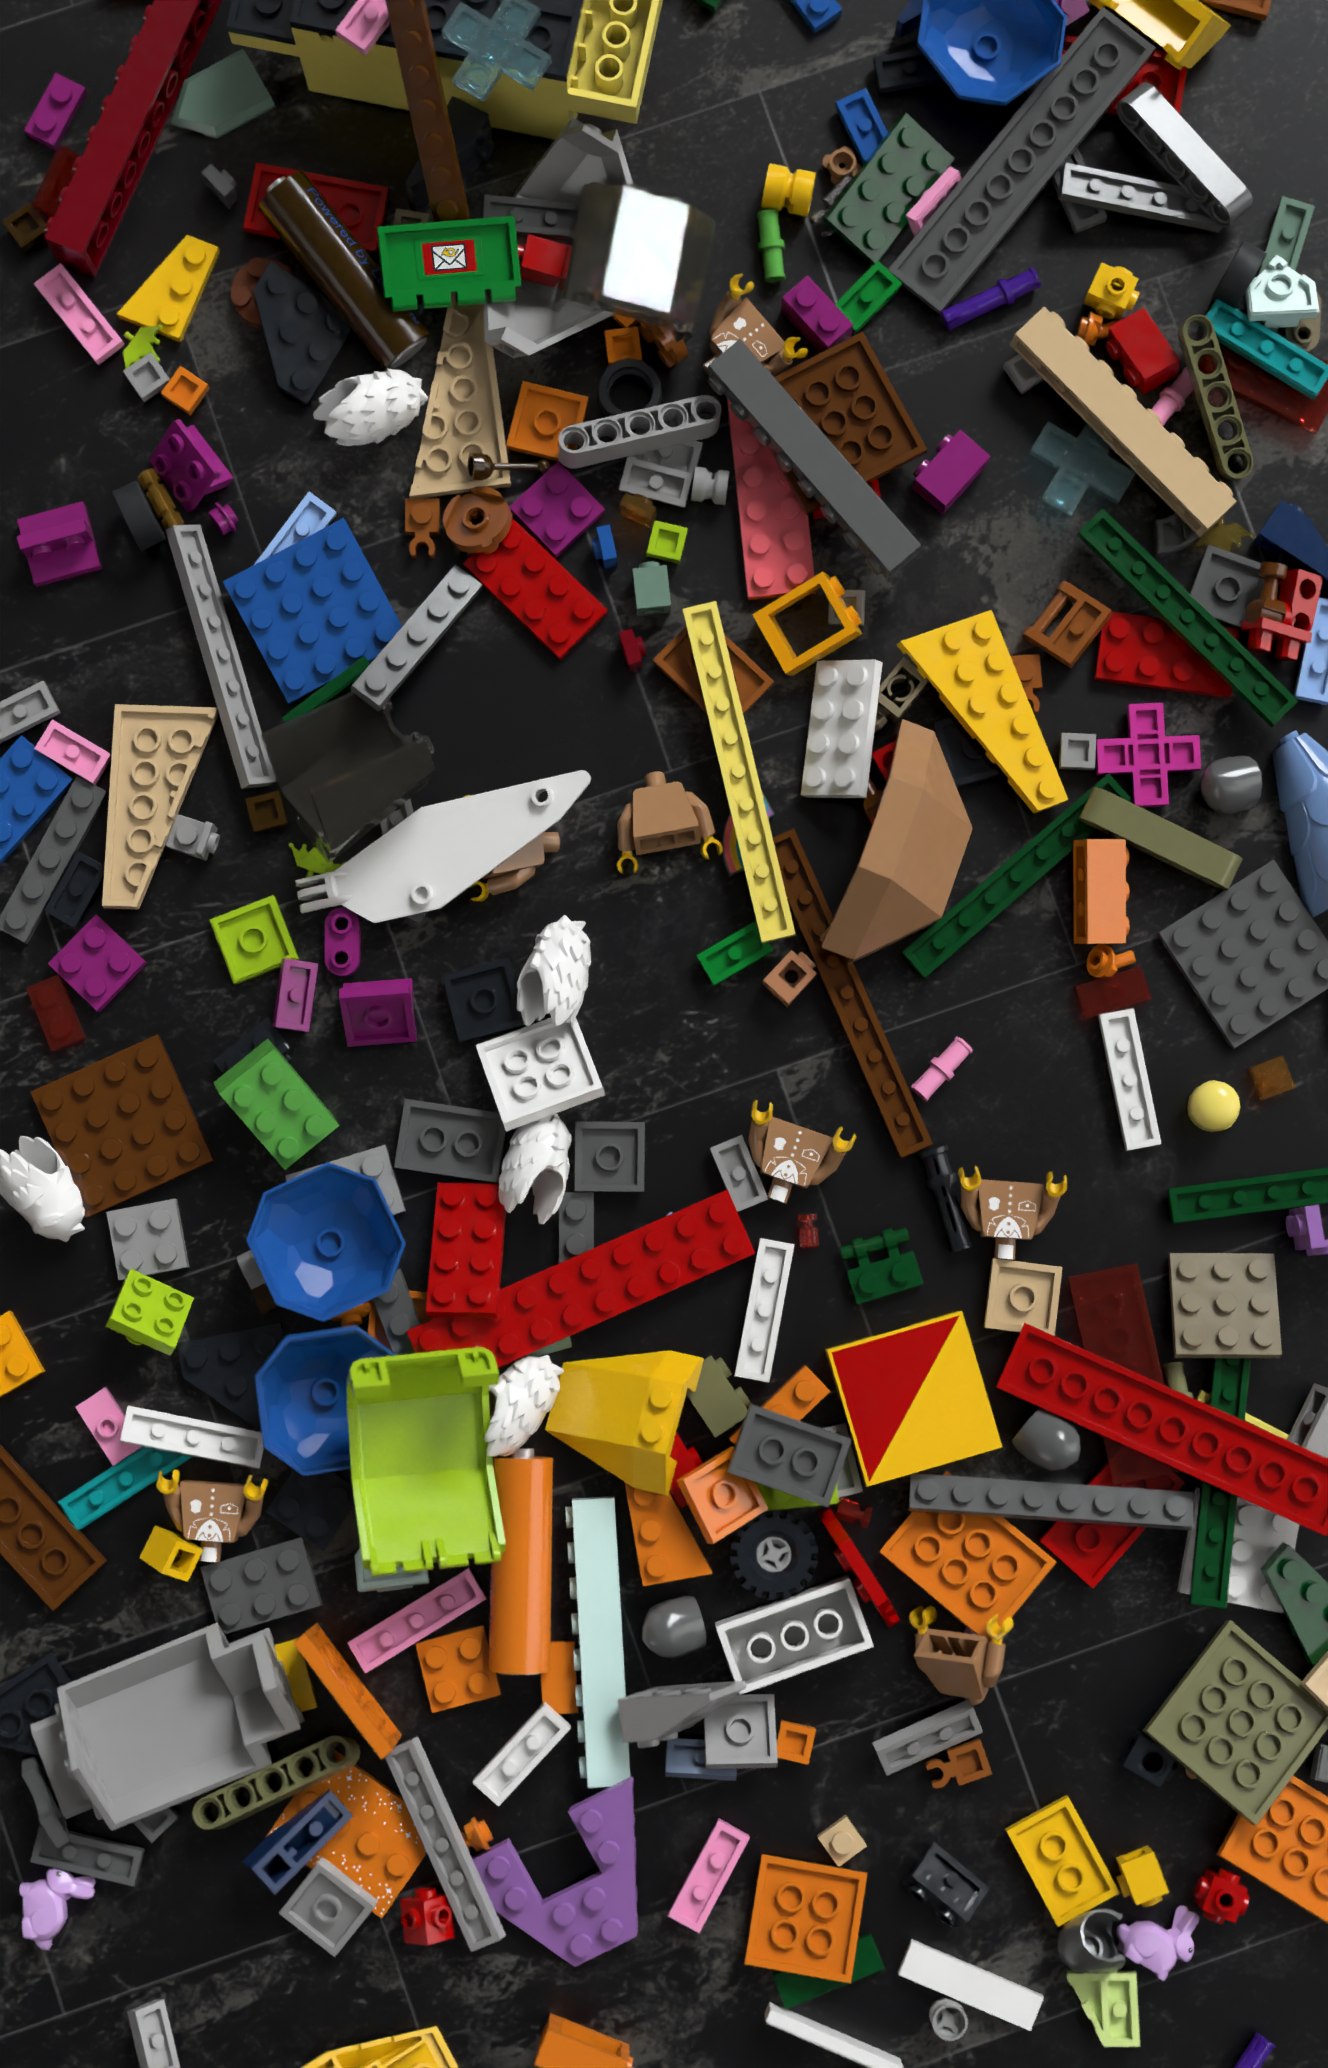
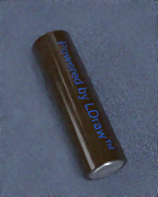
M303 171L296 172L287 178L284 176L274 181L267 189L268 194L258 205L259 212L381 367L387 371V368L395 369L406 362L426 344L432 334L413 310L392 311L391 298L384 299L381 269Z

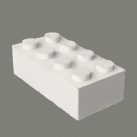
M848 1575L792 1594L791 1597L781 1598L715 1622L734 1680L746 1682V1688L739 1693L740 1695L874 1647Z

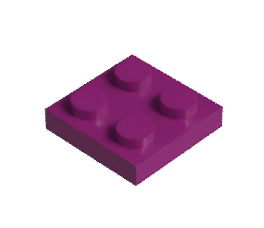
M559 461L509 506L512 514L555 558L559 557L605 514L603 506Z
M97 914L48 963L98 1012L147 964Z

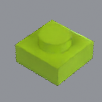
M654 521L647 556L680 564L688 528Z

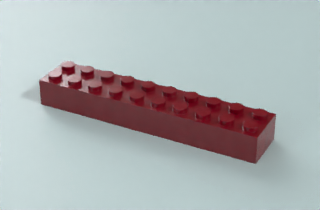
M155 0L153 5L147 6L142 20L143 27L139 35H134L130 42L129 57L125 65H121L116 72L115 87L111 96L107 95L102 102L101 117L97 126L93 125L88 132L85 152L83 156H78L75 160L72 180L69 186H65L59 195V208L55 216H51L45 225V240L59 263L92 277L96 276L180 95L183 82L187 79L223 0Z

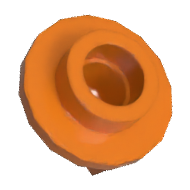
M1090 311L1088 318L1081 317L1077 336L1082 338L1087 345L1094 346L1097 338L1103 339L1108 337L1109 326L1117 323L1120 319L1102 325L1103 317Z
M1098 944L1092 948L1088 955L1087 969L1092 976L1097 978L1112 977L1118 971L1117 969L1136 963V958L1132 950L1115 955L1114 950L1110 946Z
M475 1817L471 1818L470 1823L464 1826L466 1833L461 1832L467 1848L473 1846L477 1852L480 1850H490L488 1842L493 1840V1836L485 1820L478 1823Z

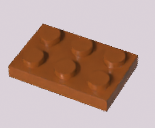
M685 626L653 659V663L707 714L689 635ZM724 634L744 715L774 685V680Z

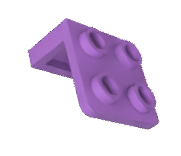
M1319 1205L1289 1209L1290 1216L1286 1217V1229L1289 1237H1293L1295 1250L1306 1249L1307 1256L1328 1254V1239H1324Z

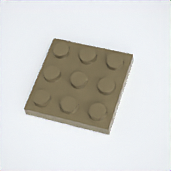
M1169 1254L1168 1269L1174 1358L1281 1357L1282 1349L1274 1254Z

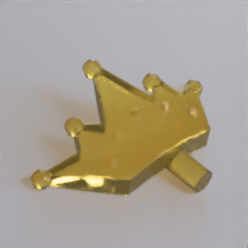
M1223 516L1218 521L1219 527L1210 528L1199 539L1198 543L1193 545V548L1197 549L1198 546L1209 544L1211 546L1216 545L1218 548L1229 552L1233 541L1237 543L1238 547H1241L1242 537L1254 538L1255 534L1249 533L1238 523L1225 525Z

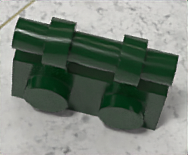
M906 1227L895 1231L892 1228L881 1231L882 1235L866 1240L860 1237L852 1240V1244L839 1247L843 1261L856 1257L859 1265L857 1268L846 1271L856 1304L923 1284L914 1251L900 1254L897 1244L910 1241ZM886 1248L889 1258L870 1264L867 1254Z

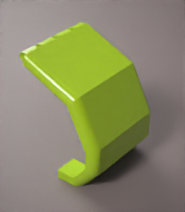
M476 1347L357 1360L351 1365L346 1382L351 1481L362 1565L364 1569L370 1570L371 1577L397 1574L396 1567L402 1566L404 1573L433 1570V1563L438 1562L439 1569L468 1566L469 1558H474L475 1565L501 1562V1554L505 1552L506 1543L493 1468L492 1456H487L486 1450L489 1442H485V1435L490 1426L489 1385L499 1384V1371L495 1357L488 1349Z

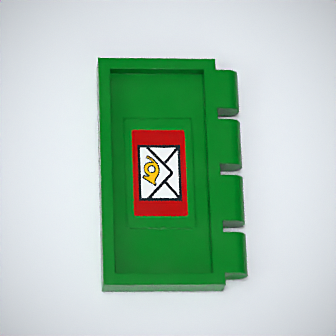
M515 216L381 226L376 228L384 299L391 298L393 312L417 310L416 296H422L423 309L451 307L450 293H456L457 306L485 304L484 290L490 291L491 303L516 301L515 288L522 285Z

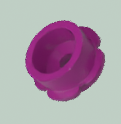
M215 503L216 508L209 511L208 515L217 530L223 536L230 531L235 532L236 527L234 524L239 521L228 504L221 507L219 503Z

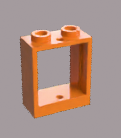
M550 2013L537 2046L534 2065L541 2068H633L634 2058L629 2056L630 2044Z

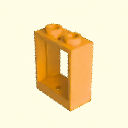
M821 572L752 614L785 674L794 676L862 635L858 627L862 623L861 618L852 605L847 608L841 597L845 594V590L836 576L831 578L828 574ZM822 587L844 629L797 657L774 615Z

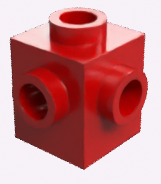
M1206 1868L1205 1874L1199 1878L1194 1892V1897H1196L1194 1902L1204 1910V1917L1223 1924L1225 1919L1236 1923L1238 1915H1244L1248 1907L1249 1895H1247L1248 1889L1239 1881L1241 1876L1223 1868H1220L1219 1872ZM1223 1894H1227L1224 1905H1221L1219 1903L1220 1897Z
M424 1887L414 1890V1896L400 1899L404 1943L428 1946L455 1938L453 1910L445 1893H436L435 1887Z

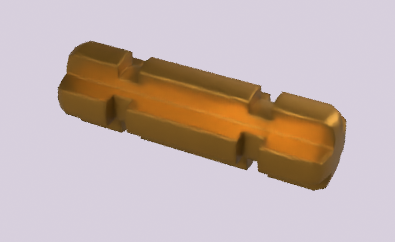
M151 468L141 472L138 480L142 488L148 490L146 495L158 517H163L161 522L165 530L173 525H184L179 512L174 511L176 506L164 484H159L161 479L155 469Z

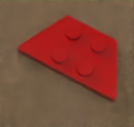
M824 1507L816 1512L838 1547L833 1551L837 1560L846 1572L852 1569L857 1578L851 1582L864 1602L872 1600L889 1628L900 1622L901 1620L885 1592L830 1507Z

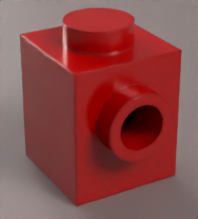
M528 234L523 245L517 244L521 279L555 288L561 278L568 245Z

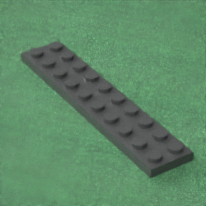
M1102 7L1061 57L1060 66L1043 79L888 269L902 282V286L941 315V311L945 310L1153 56L1156 47Z

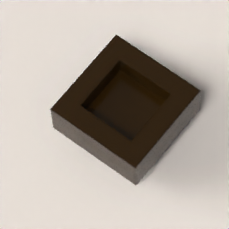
M30 202L2 221L23 252H26L45 238L44 229L46 224Z
M279 790L245 799L255 834L288 826Z

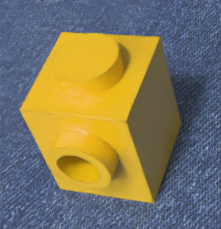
M154 1526L139 1558L162 1574L188 1582L203 1549L189 1539H185L179 1533Z
M1148 1845L1115 1858L1121 1873L1120 1876L1116 1877V1880L1124 1898L1130 1896L1135 1905L1142 1904L1143 1907H1148L1162 1901V1895L1169 1893L1156 1856Z

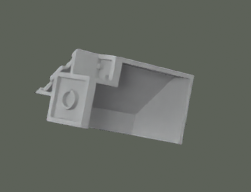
M215 1623L58 1687L59 1703L55 1704L57 1714L33 1723L30 1726L34 1741L64 1817L68 1819L93 1809L97 1819H104L112 1831L272 1765L267 1742L300 1729V1723L304 1722L305 1719L292 1696V1686L282 1661H279L277 1657L274 1639L269 1627L229 1643L218 1623Z

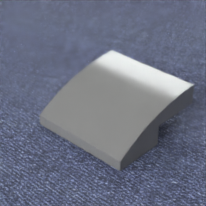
M636 429L635 434L637 435H643L647 433L643 429ZM692 441L628 456L619 490L685 508L703 443Z

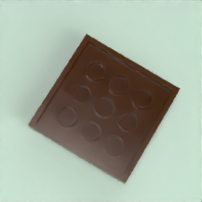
M863 331L774 377L867 484L927 453L928 449ZM768 445L769 449L771 450V452H772V454H773V456H774V458H775V456H776L777 454H776V453L774 452V450ZM779 465L805 515L807 516L820 509L822 505L814 496L809 498L802 492L797 484L799 479L791 470L787 473Z
M159 1035L152 1036L30 1092L56 1152L65 1166H68L74 1184L79 1188L85 1209V1218L93 1217L215 1161Z

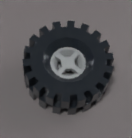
M784 1509L764 1511L739 1527L731 1538L729 1555L733 1572L746 1590L751 1591L760 1598L762 1596L770 1600H776V1598L780 1597L785 1599L791 1597V1594L795 1592L799 1593L804 1589L803 1586L811 1581L813 1572L817 1568L818 1546L812 1531L800 1517Z

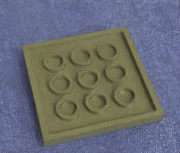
M1226 1620L1144 1728L1143 1732L1251 1825H1257L1328 1729V1711L1300 1684L1302 1681L1231 1620Z

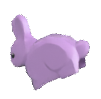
M49 1867L46 1879H39L33 1883H21L19 1891L23 1897V1937L34 1940L41 1950H49L52 1946V1939L61 1931L68 1918L66 1901L71 1897L86 1900L92 1898L95 1893L93 1887L96 1883L94 1877L80 1876L74 1878L69 1871Z
M1181 1905L1175 1909L1173 1926L1169 1930L1162 1928L1152 1921H1136L1129 1926L1125 1924L1118 1925L1116 1929L1119 1939L1118 1949L1126 1957L1152 1970L1158 1978L1165 1981L1169 1971L1175 1966L1177 1959L1186 1962L1192 1958L1194 1943L1191 1934L1200 1918L1195 1912H1191L1186 1906Z

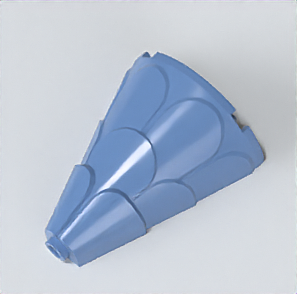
M1295 730L1278 740L1281 746L1272 752L1280 807L1281 811L1285 812L1290 851L1294 857L1301 901L1313 918L1328 910V751L1307 733L1299 735Z

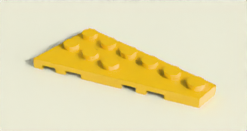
M992 610L902 640L897 644L903 654L907 653L918 668L916 670L924 679L927 678L939 692V698L973 739L976 738L987 751L985 754L992 763L996 762L1008 777V783L1034 814L1068 801Z

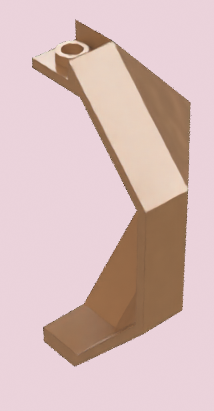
M904 719L897 724L891 740H896L888 782L859 864L830 927L822 933L819 940L823 942L821 948L849 958L847 965L918 932L942 918L973 829L935 732Z

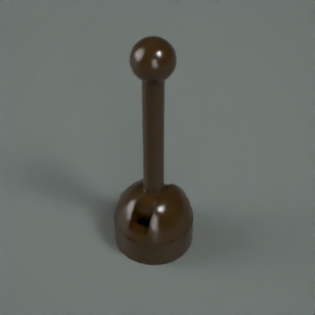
M470 453L468 456V476L471 481L488 479L494 470H538L540 473H546L550 469V464L547 460H540L538 463H493L492 459L484 453Z

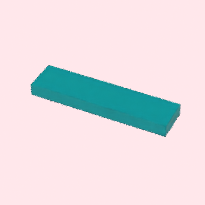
M1216 299L1206 315L1214 326L1218 342L1312 400L1316 398L1328 379L1327 364L1259 322H1249L1246 314L1219 299ZM1199 326L1198 330L1203 332L1202 327Z
M142 1447L58 1501V1504L74 1527L81 1530L155 1482L159 1471H162V1476H164L193 1456Z

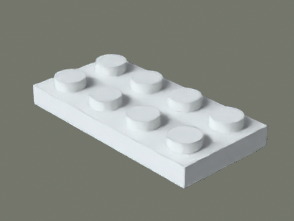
M876 659L817 661L801 788L802 796L807 798L867 797L882 662Z

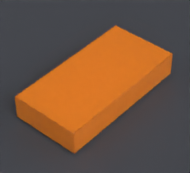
M575 1640L551 1641L550 1672L541 1673L542 1704L546 1702L558 1714L579 1712L576 1705L575 1687L577 1685V1671L574 1670Z

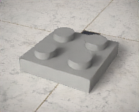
M177 1199L107 1212L118 1280H125L130 1269L147 1276L189 1267Z
M774 1694L735 1695L704 1717L706 1769L777 1767Z
M321 1857L282 1907L279 1914L335 1957L373 1910L378 1900L325 1858Z

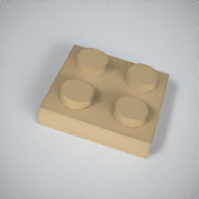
M992 1258L984 1328L1021 1332L1024 1323L1055 1336L1063 1267Z

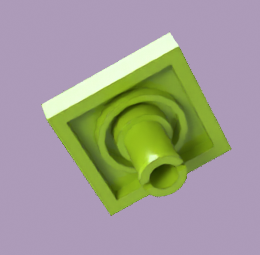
M130 1269L125 1277L106 1327L125 1335L126 1339L132 1344H145L170 1356L177 1345L194 1297Z

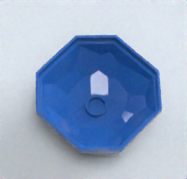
M923 0L917 46L958 99L987 105L1006 106L1060 66L1067 16L1055 0Z
M330 1162L264 1192L246 1239L276 1305L323 1322L388 1292L406 1246L403 1235L377 1180Z
M357 1325L286 1335L254 1375L263 1447L303 1476L351 1469L346 1382L350 1367L355 1361L360 1359L396 1356V1354Z

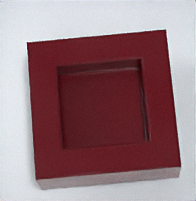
M632 628L619 632V641L629 672L641 669V658L647 656L642 638H635Z

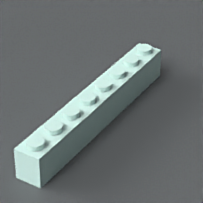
M615 1496L573 1498L572 1506L566 1507L567 1528H573L574 1542H568L569 1564L575 1563L576 1577L570 1578V1598L577 1599L578 1613H572V1634L579 1635L580 1649H574V1670H581L582 1685L575 1686L576 1705L583 1706L584 1720L577 1722L578 1741L585 1742L586 1756L579 1757L580 1777L587 1778L588 1788L611 1787L631 1777L629 1742L623 1743L618 1699L626 1697Z

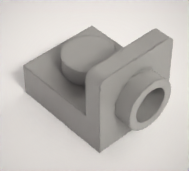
M178 814L168 837L166 847L207 861L209 853L214 854L217 849L220 834L216 833L218 828L213 823L207 821L204 823Z

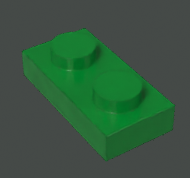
M877 261L835 303L839 310L852 322V333L854 335L901 289L902 282Z
M755 921L696 955V958L712 985L716 986L773 952V949L769 942L761 943L757 922Z

